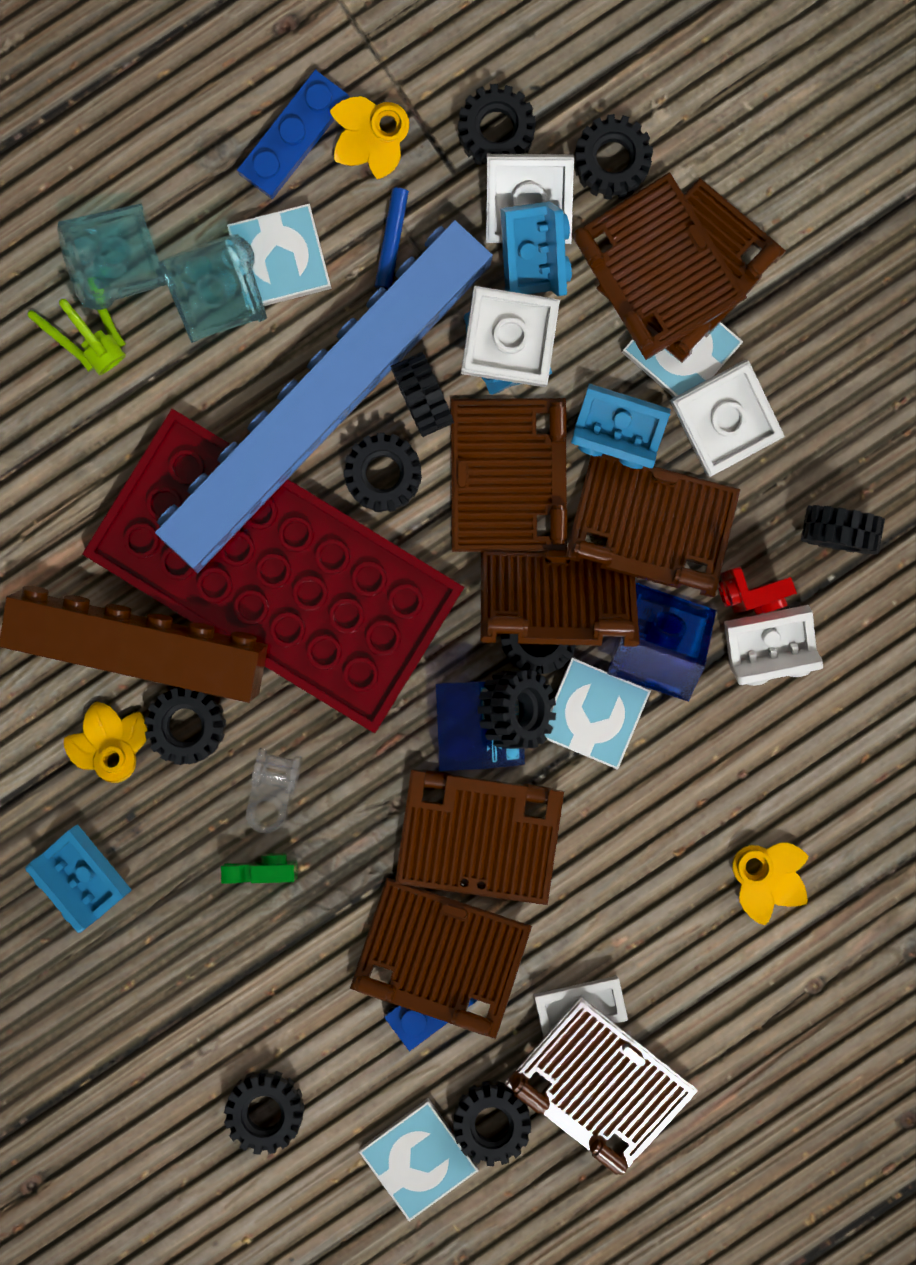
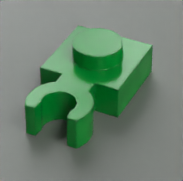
M286 853L262 854L261 861L254 863H224V866H221V884L244 882L283 883L295 882L298 878L297 860H287Z

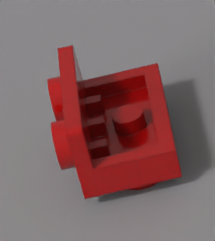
M740 566L721 572L723 581L718 583V590L725 607L732 606L734 613L754 609L756 615L765 614L788 606L786 597L797 594L791 577L776 580L749 590Z

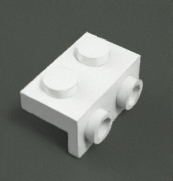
M809 605L724 621L730 668L739 685L756 686L762 685L770 679L785 676L802 677L808 675L811 671L823 668L822 658L816 648L813 612Z

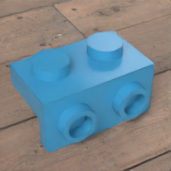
M550 201L500 208L505 291L522 294L552 291L557 296L567 295V282H570L572 278L571 263L568 256H565V240L569 239L570 225L567 215Z
M589 383L571 443L578 445V449L588 455L602 456V454L619 458L621 464L633 469H642L643 466L653 468L671 409Z
M78 824L69 829L44 853L25 866L26 871L34 879L36 885L43 890L61 912L64 919L78 933L84 931L132 891Z

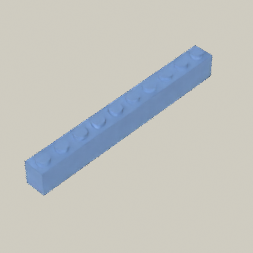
M456 220L447 229L440 226L429 236L424 244L427 247L424 253L417 260L413 256L408 258L395 274L398 280L388 290L384 287L377 290L366 304L369 310L358 321L354 317L351 318L338 332L336 337L340 340L329 351L323 348L311 359L307 365L310 371L299 383L295 379L290 381L277 397L281 402L269 414L265 410L259 413L247 428L251 433L239 445L234 441L226 447L217 459L221 464L209 476L206 473L201 474L188 488L187 492L190 496L180 507H177L175 504L170 506L158 519L157 524L160 528L155 532L156 535L197 574L391 371L390 366L399 363L490 268L493 254Z

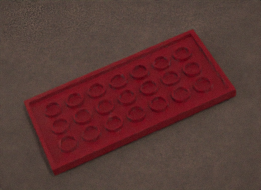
M171 409L82 555L193 623L211 625L215 627V633L231 636L232 632H244L256 636V642L268 644L265 667L375 734L465 587L289 479L197 574L156 535L155 532L160 528L157 521L170 506L175 504L177 507H180L190 496L187 492L188 488L201 474L206 473L209 476L221 464L217 459L230 443L176 410Z

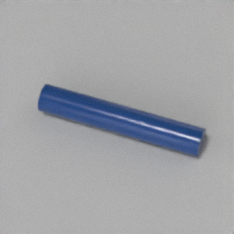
M394 187L391 192L375 287L379 289L384 287L388 290L393 282L409 193L408 190Z

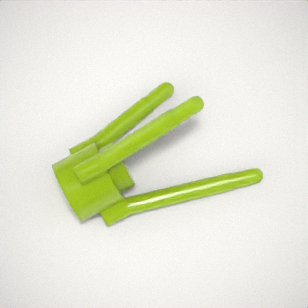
M88 279L86 285L108 335H105L102 330L93 334L66 299L59 300L61 308L86 339L81 344L85 352L35 311L30 310L27 315L42 330L80 360L88 372L94 369L100 376L113 369L126 357L121 349L126 343L118 334L94 280Z

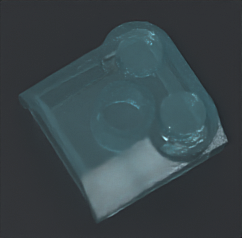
M142 204L58 222L57 231L62 255L76 296L83 307L95 310L105 309L111 306L117 299L168 284L167 276L163 274L143 216Z
M238 234L227 235L191 247L158 262L191 343L221 331L253 321L261 322L267 319L252 271L255 261L253 249Z

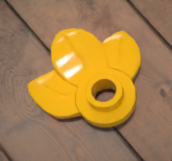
M362 96L351 97L337 103L330 110V114L345 130L341 133L334 151L335 162L348 166L362 165L368 162L369 168L376 179L389 175L399 164L401 159L400 142L406 137L409 130V118L405 110L392 102H383L375 105ZM388 116L394 119L396 127L393 132L386 133L381 130L380 120L383 117Z
M98 701L94 702L84 716V733L72 734L64 738L66 754L78 768L95 770L101 779L110 783L122 782L134 772L136 753L146 743L145 732L147 731V724H144L145 718L141 712H136L121 720L119 715L110 706ZM113 754H118L120 758L119 763L115 767L109 768V757Z
M780 842L767 849L759 845H748L741 848L735 854L732 861V871L735 878L741 883L739 902L743 910L755 922L766 925L772 916L774 904L787 907L807 904L808 899L805 885L796 873L809 857L802 849L791 843ZM756 858L760 861V869L756 873H748L746 863L750 859Z

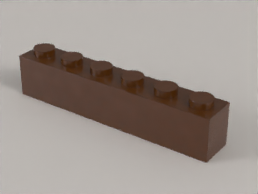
M24 586L22 590L6 597L0 635L1 648L250 703L260 693L268 644L256 642L257 637L244 632H232L231 636L214 632L215 627L203 623H189V627L174 624L173 618L167 615L151 613L147 614V617L131 614L132 609L126 606L108 604L105 608L89 605L90 600L88 598L75 595H66L64 599L48 596L49 591L47 589L35 586Z

